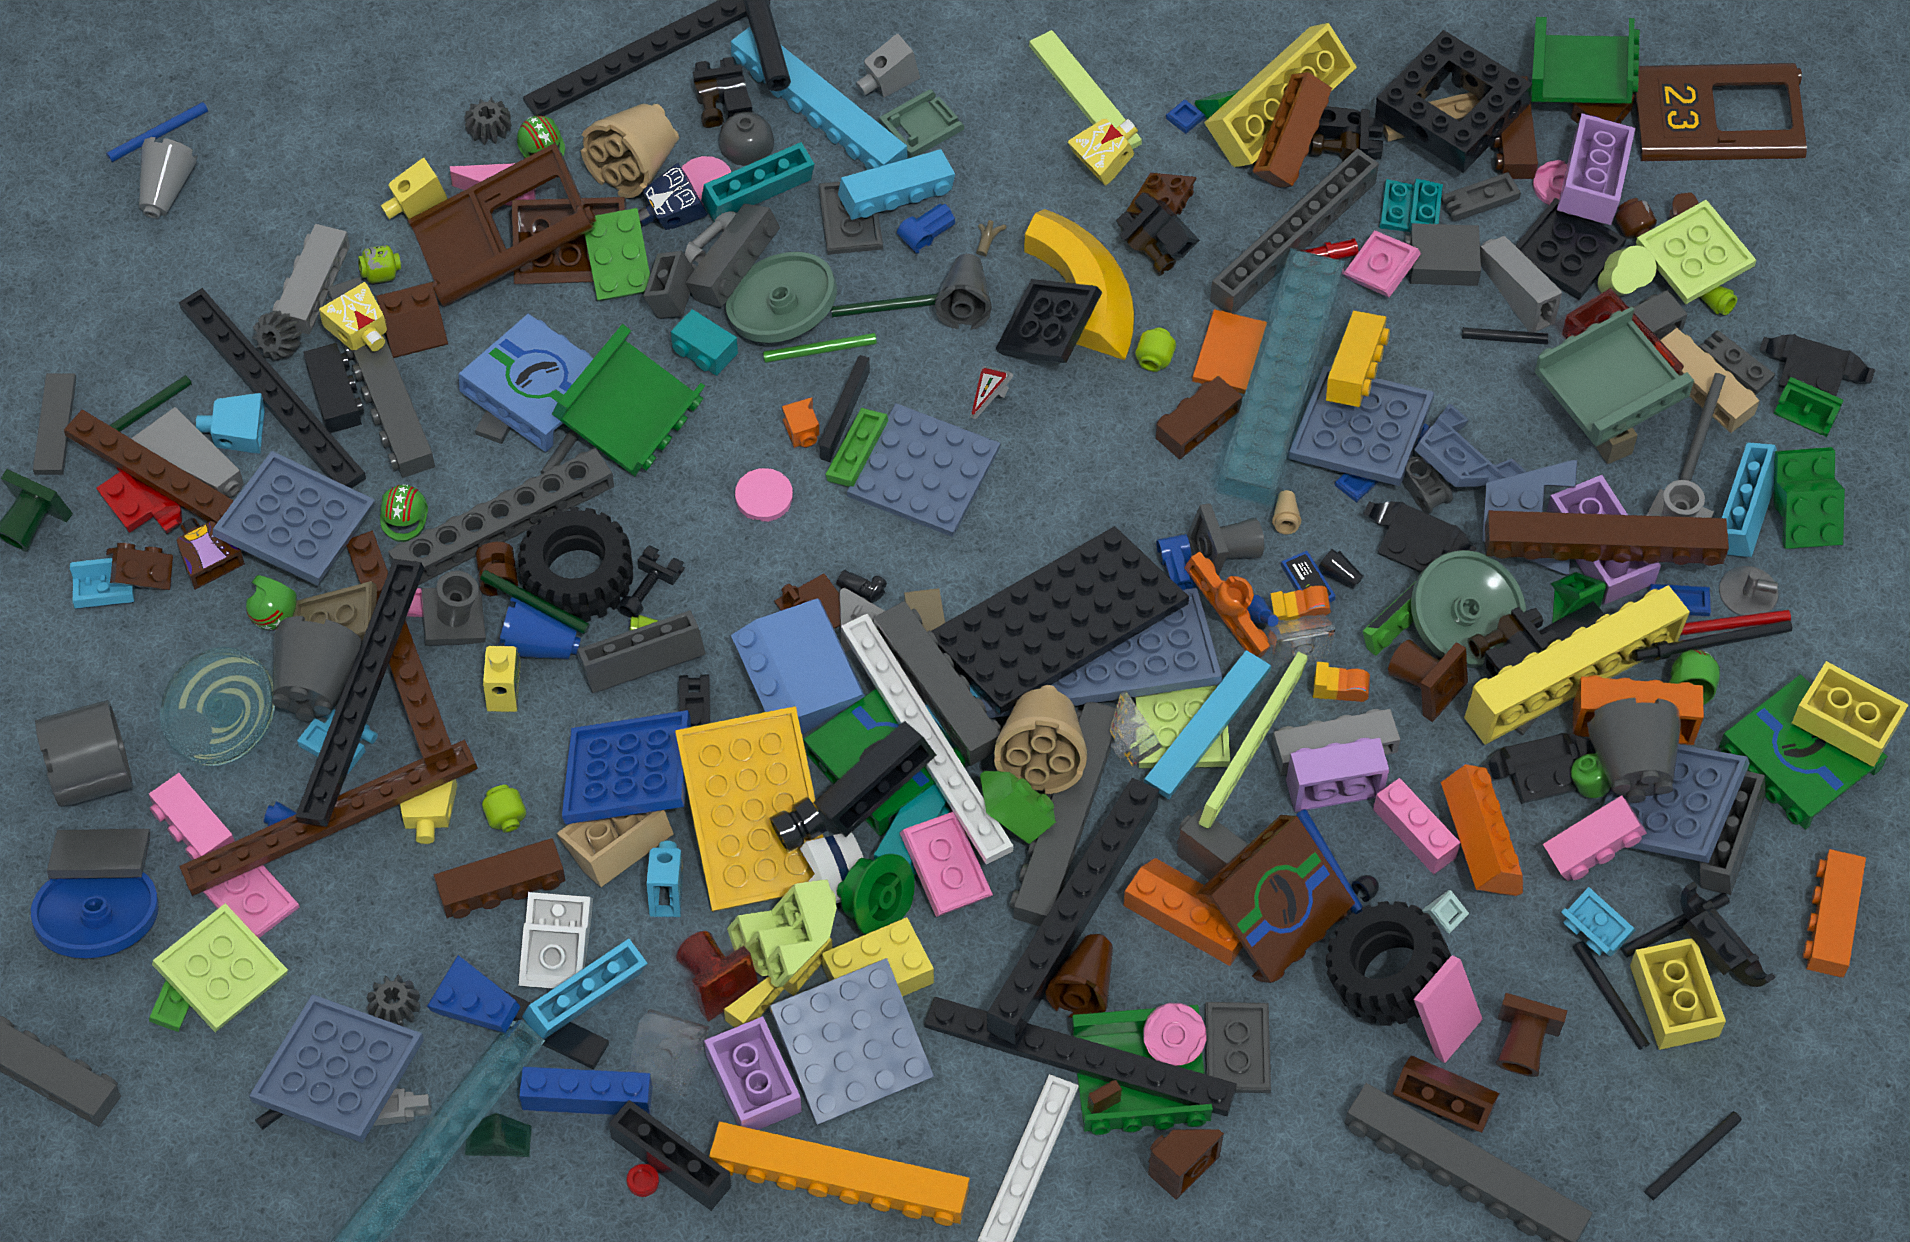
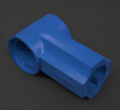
M939 204L919 218L913 216L904 220L897 229V235L918 254L920 253L918 250L926 245L929 247L936 236L955 224V217L946 204Z
M1183 534L1157 539V553H1161L1162 562L1160 563L1165 566L1167 576L1182 590L1195 588L1197 586L1184 569L1191 558V548L1187 535Z

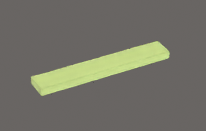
M1052 30L1029 41V47L1093 125L1102 119H1107L1117 128L1125 121L1121 113ZM1137 133L1128 139L1132 149L1142 145V139Z

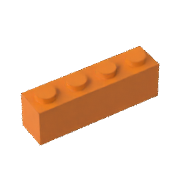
M1829 849L1825 859H1819L1816 877L1821 878L1820 886L1814 887L1811 904L1816 905V912L1810 913L1807 924V931H1811L1812 936L1811 941L1806 940L1802 958L1808 959L1807 970L1844 978L1850 964L1866 857Z

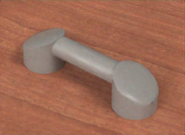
M729 211L719 215L715 222L692 242L688 243L685 256L694 269L697 266L693 264V261L695 260L700 263L706 255L705 251L701 248L721 230H725L737 214L736 212Z

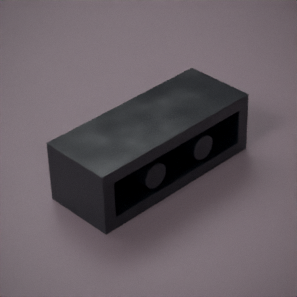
M337 343L304 351L306 365L326 429L333 433L362 425L360 415L365 413L360 397L354 398L353 392L357 391L353 374L347 376L346 369H350L346 352L340 353Z

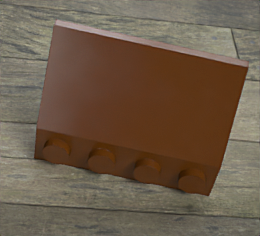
M625 197L582 198L585 207L589 206L595 216L627 210ZM569 198L512 200L513 246L573 215L575 212ZM585 234L514 270V284L594 282Z

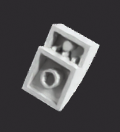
M528 892L518 986L555 988L585 968L592 916V897Z

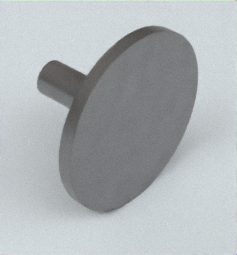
M1740 566L1731 569L1723 576L1719 585V593L1723 603L1738 615L1770 612L1777 603L1779 594L1778 582H1775L1768 573L1759 568Z

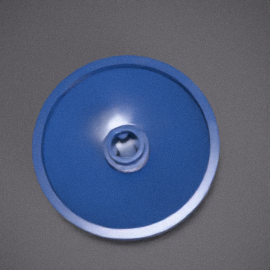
M144 872L142 877L50 879L40 888L33 899L31 920L39 941L53 952L74 958H96L124 950L145 936L157 918L159 902L156 888L152 880Z

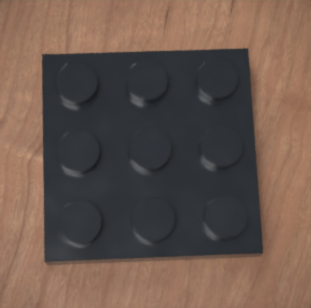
M1555 198L1515 246L1557 287L1580 300L1604 270L1605 262L1609 255L1624 247L1626 238L1594 220L1558 211L1559 199Z
M1031 279L996 350L1005 356L1067 363L1102 291L1093 285Z

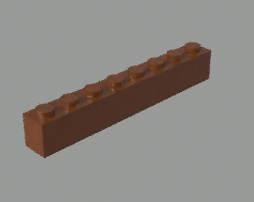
M1488 510L1485 522L1486 556H1495L1500 559L1524 557L1529 560L1554 558L1559 561L1584 559L1589 562L1613 560L1619 563L1643 561L1648 564L1673 562L1678 565L1702 563L1713 566L1724 564L1729 550L1726 518Z

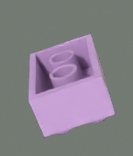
M1360 738L1352 743H1331L1323 748H1301L1291 753L1286 782L1294 812L1376 798V794L1385 788L1389 773L1381 739Z
M763 1016L704 1040L706 1057L738 1126L759 1130L802 1112L800 1094Z

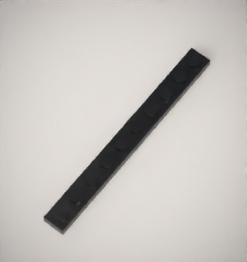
M718 0L523 96V101L534 116H546L746 17L747 13L743 0Z
M203 288L179 302L181 310L254 393L262 394L264 405L328 478L349 488H353L366 479L365 472Z
M394 559L297 810L295 817L299 823L328 826L425 569L421 562Z
M934 997L925 1021V1028L1106 1082L1116 1080L1120 1086L1189 1106L1212 1104L1213 1113L1227 1117L1237 1089V1083L1029 1023H1027L1014 1045L987 1032V1011L939 997Z

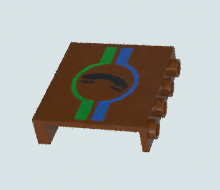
M1280 815L1196 892L1202 903L1214 904L1258 967V970L1252 977L1257 981L1268 983L1275 982L1283 977L1285 974L1284 970L1293 962L1303 958L1306 954L1305 950L1313 943L1323 939L1327 934V930L1334 923L1344 919L1348 914L1347 911L1355 904L1299 818L1291 815Z

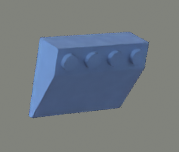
M818 598L756 619L731 635L765 712L796 706L802 735L865 697L822 602Z

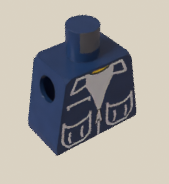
M679 163L673 165L644 189L643 192L649 205L638 210L639 219L643 226L658 219L665 230L680 227L708 215L687 174Z

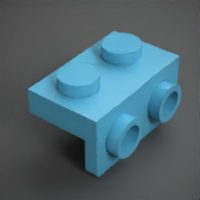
M112 558L70 563V571L73 577L72 601L75 609L135 602V586L110 583Z
M1589 887L1568 910L1564 908L1561 911L1567 917L1563 923L1576 935L1582 931L1590 939L1586 944L1599 956L1605 952L1611 957L1636 931L1632 925Z

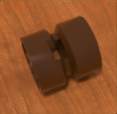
M490 542L477 549L476 561L479 571V583L481 592L484 595L490 597L497 596L496 588L480 580L484 570L518 586L514 551L510 544Z

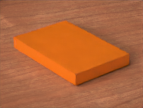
M1214 309L1192 381L1203 384L1206 381L1211 382L1219 376L1238 393L1248 395L1269 322Z

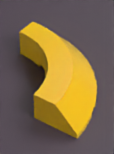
M1046 209L1036 212L1025 233L1024 252L1035 256L1053 269H1056L1064 277L1066 283L1093 285L1102 291L1076 344L1125 360L1133 335L1134 309L1129 285L1120 266L1105 246L1078 224Z

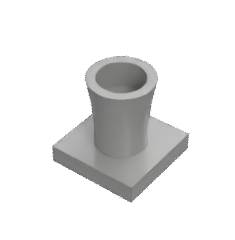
M1676 480L1671 482L1665 490H1659L1647 516L1712 518L1714 511L1703 507L1705 496L1697 484L1688 480Z

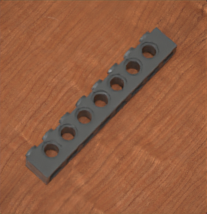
M1357 148L1212 280L1210 301L1225 312L1232 314L1237 312L1299 255L1300 250H1304L1376 184L1379 163Z
M596 448L588 452H582L574 459L562 465H555L548 472L538 477L529 478L522 485L512 490L503 491L496 498L486 503H479L471 510L459 516H453L445 523L433 529H427L419 536L407 542L397 544L388 551L391 565L394 559L421 562L425 569L419 582L420 585L476 557V551L482 545L490 542H506L527 531L532 525L537 526L538 520L543 516L547 515V517L553 515V511L562 509V512L567 511L570 507H575L613 488V473ZM454 542L452 544L445 545V543ZM422 555H428V556H426V557H424V558H418L419 556H422Z

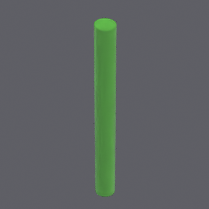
M871 333L763 352L765 363L874 345L877 344L876 335Z

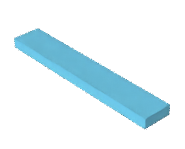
M1246 650L1145 777L1144 783L1159 789V794L1170 799L1271 670V665Z

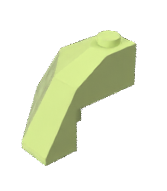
M828 879L797 883L789 889L771 911L738 915L727 928L736 957L741 961L748 960L751 962V968L761 976L768 975L771 978V984L775 987H783L830 938L837 909L836 896L830 889Z

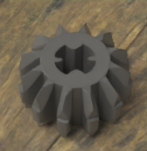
M491 97L488 102H484L480 98L478 105L471 103L470 110L465 112V127L473 140L477 141L481 138L485 145L488 139L491 138L496 144L497 136L506 139V131H511L512 125L510 111L508 108H505L503 102L495 103Z
M280 310L272 311L258 318L259 322L253 326L257 333L252 338L258 341L259 344L256 349H263L264 357L272 356L273 360H280L296 352L295 349L301 344L297 337L302 332L297 331L295 328L298 321H290V313L282 314Z
M399 974L394 981H390V978L385 975L384 984L381 985L374 982L373 989L375 992L367 994L369 1002L367 1010L369 1014L392 1023L397 1022V1025L404 1026L402 1020L404 1018L413 1022L415 1019L413 1012L420 1011V1003L418 1002L420 999L419 991L414 989L413 982L410 979L403 982ZM392 999H394V1002H396L393 1004V1001H391V1004H388V1002Z

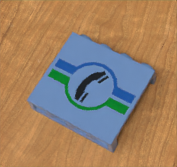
M527 314L459 373V391L540 449L547 452L553 446V431L562 424L560 420L552 415V412L561 397L593 358L585 350H580L570 343L565 336L551 330L542 320H537L530 314Z

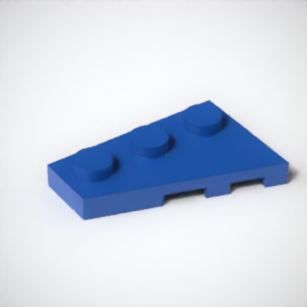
M459 955L427 1005L436 1014L503 1033L507 1032L521 1008L515 999Z

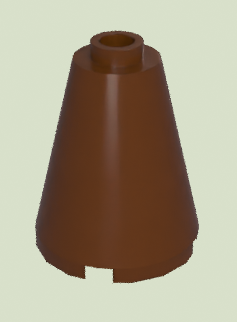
M1101 934L1087 935L1049 982L1046 996L1048 1002L1056 1011H1058L1059 1007L1073 1013L1068 1016L1070 1018L1078 1014L1103 1013L1106 1011L1113 945L1105 936Z

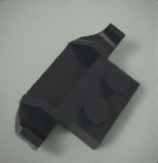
M1796 334L1781 335L1775 338L1764 337L1760 347V352L1763 355L1785 362L1779 382V387L1782 388L1786 387L1788 380L1792 377L1837 396L1842 379L1856 384H1870L1875 369L1865 365L1861 358L1850 350L1838 349L1798 337Z
M1369 501L1363 513L1369 520L1388 528L1378 554L1419 572H1422L1430 563L1442 556L1443 553L1447 554L1462 550L1475 552L1476 547L1457 525H1452L1406 505L1404 502L1373 503Z
M1560 733L1525 743L1504 746L1495 752L1482 767L1487 768L1492 781L1514 777L1520 802L1524 804L1578 791L1571 776L1572 765L1581 756L1596 753L1590 739L1581 738L1575 734Z
M1693 881L1685 886L1681 893L1680 903L1688 922L1683 928L1723 975L1732 971L1744 984L1752 987H1761L1775 979L1776 977L1773 973L1766 974L1763 971L1759 957L1752 953L1716 911L1714 904L1711 901L1707 902L1697 894L1696 888L1698 886Z

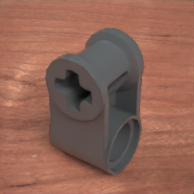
M1420 456L1409 459L1402 483L1413 496L1420 509L1424 513L1430 514L1434 507L1442 503H1450L1453 500L1452 491L1432 465L1427 464L1423 457ZM1412 473H1417L1421 476H1415Z

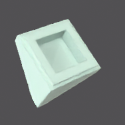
M1451 890L1445 892L1422 910L1423 913L1429 914L1434 922L1449 934L1469 914ZM1457 913H1459V914L1449 923V921H1450Z

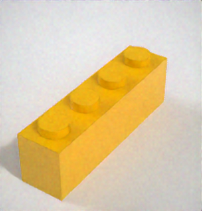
M1353 310L1328 376L1326 401L1360 407L1363 397L1369 396L1372 383L1370 379H1375L1377 362H1381L1384 352L1383 345L1387 346L1390 329L1386 328V316Z

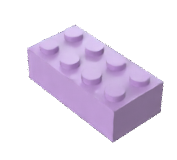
M1581 114L1572 141L1558 202V211L1608 225L1612 224L1621 198L1635 128Z
M1602 475L1577 484L1576 488L1570 487L1552 494L1546 511L1552 513L1628 515ZM1575 559L1584 575L1605 583L1606 589L1602 599L1603 605L1649 587L1650 584H1655L1661 567L1659 562L1654 564H1648L1643 561L1619 563L1613 560L1589 562L1584 559Z

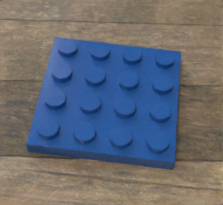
M689 711L571 728L562 810L564 823L572 824L684 807L686 782L675 730L691 727Z

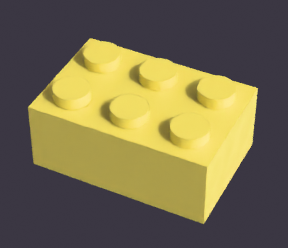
M1826 661L1799 704L1792 724L1874 767L1899 726L1908 704Z
M907 917L822 953V968L829 981L887 958L902 997L934 983V968Z
M1690 938L1635 950L1630 968L1659 1050L1719 1037L1726 1020L1700 948L1696 942Z

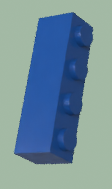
M523 1067L519 1097L522 1110L616 1115L627 1101L630 1100L650 1114L653 1087L650 1073Z

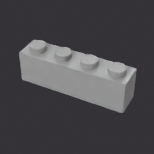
M315 224L311 234L308 233L306 235L304 249L301 255H298L294 261L293 273L290 278H286L283 294L280 300H276L273 306V311L280 310L282 314L290 313L291 322L298 321L295 326L297 331L310 335L320 313L319 308L323 307L329 294L328 287L333 285L350 248L347 231Z
M1372 709L1365 714L1355 716L1342 715L1335 720L1325 722L1317 720L1305 726H1286L1280 728L1278 731L1273 732L1271 745L1280 775L1283 776L1287 775L1290 754L1301 748L1317 749L1331 743L1346 744L1355 742L1360 738H1380L1385 755L1398 752L1400 737L1391 709Z

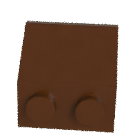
M432 282L376 296L377 303L385 318L387 328L385 333L393 358L448 345Z
M1219 1129L1172 1130L1166 1137L1161 1135L1150 1147L1151 1155L1148 1161V1175L1177 1200L1220 1157L1224 1133Z

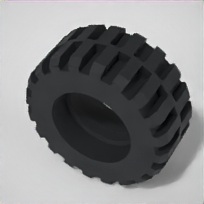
M570 507V511L562 512V509L553 511V515L547 517V515L543 516L538 520V526L532 525L527 530V537L522 539L520 552L518 553L522 585L526 591L578 618H582L585 622L591 621V616L598 615L599 618L607 615L609 607L615 610L620 603V597L623 598L628 595L630 591L629 585L632 584L634 576L630 542L627 534L623 533L620 524L616 521L611 522L609 515L603 512L598 515L596 510L586 508L585 511L579 510V507ZM576 550L594 553L603 560L598 569L581 578H564L556 575L549 569L559 556Z
M1388 901L1378 902V906L1371 907V905L1362 907V912L1356 915L1353 912L1346 918L1348 922L1345 925L1340 924L1334 932L1336 938L1330 939L1327 947L1330 953L1326 955L1329 980L1344 1006L1355 1017H1362L1363 1021L1370 1024H1375L1378 1020L1381 1026H1391L1394 1021H1397L1398 1024L1409 1022L1408 1018L1413 1016L1419 1018L1420 1015L1414 998L1451 957V953L1438 926H1436L1429 914L1423 913L1421 908L1415 905H1410L1408 908L1406 902L1395 901L1394 905H1390ZM1392 948H1409L1414 950L1409 963L1397 974L1382 979L1365 977L1368 965L1380 953Z

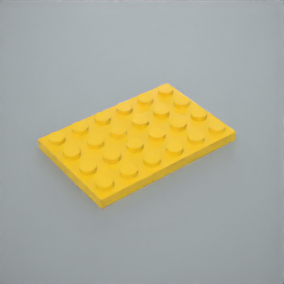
M796 706L675 730L712 912L782 898L794 884L809 882L814 872L800 850L802 845L788 853L779 840L769 819L780 811L792 812V805L805 797H808L812 803L816 801ZM823 834L814 838L813 840L823 838ZM805 837V838H804V843H805L806 841H811V839Z

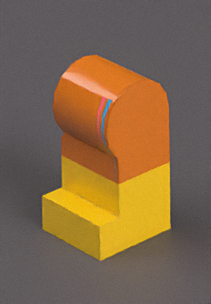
M1311 586L1302 591L1297 590L1284 594L1282 591L1270 593L1273 612L1278 617L1280 627L1321 618L1331 612L1328 592L1325 586Z
M1317 662L1314 675L1313 698L1364 702L1369 698L1370 674L1367 671L1329 667L1327 662Z

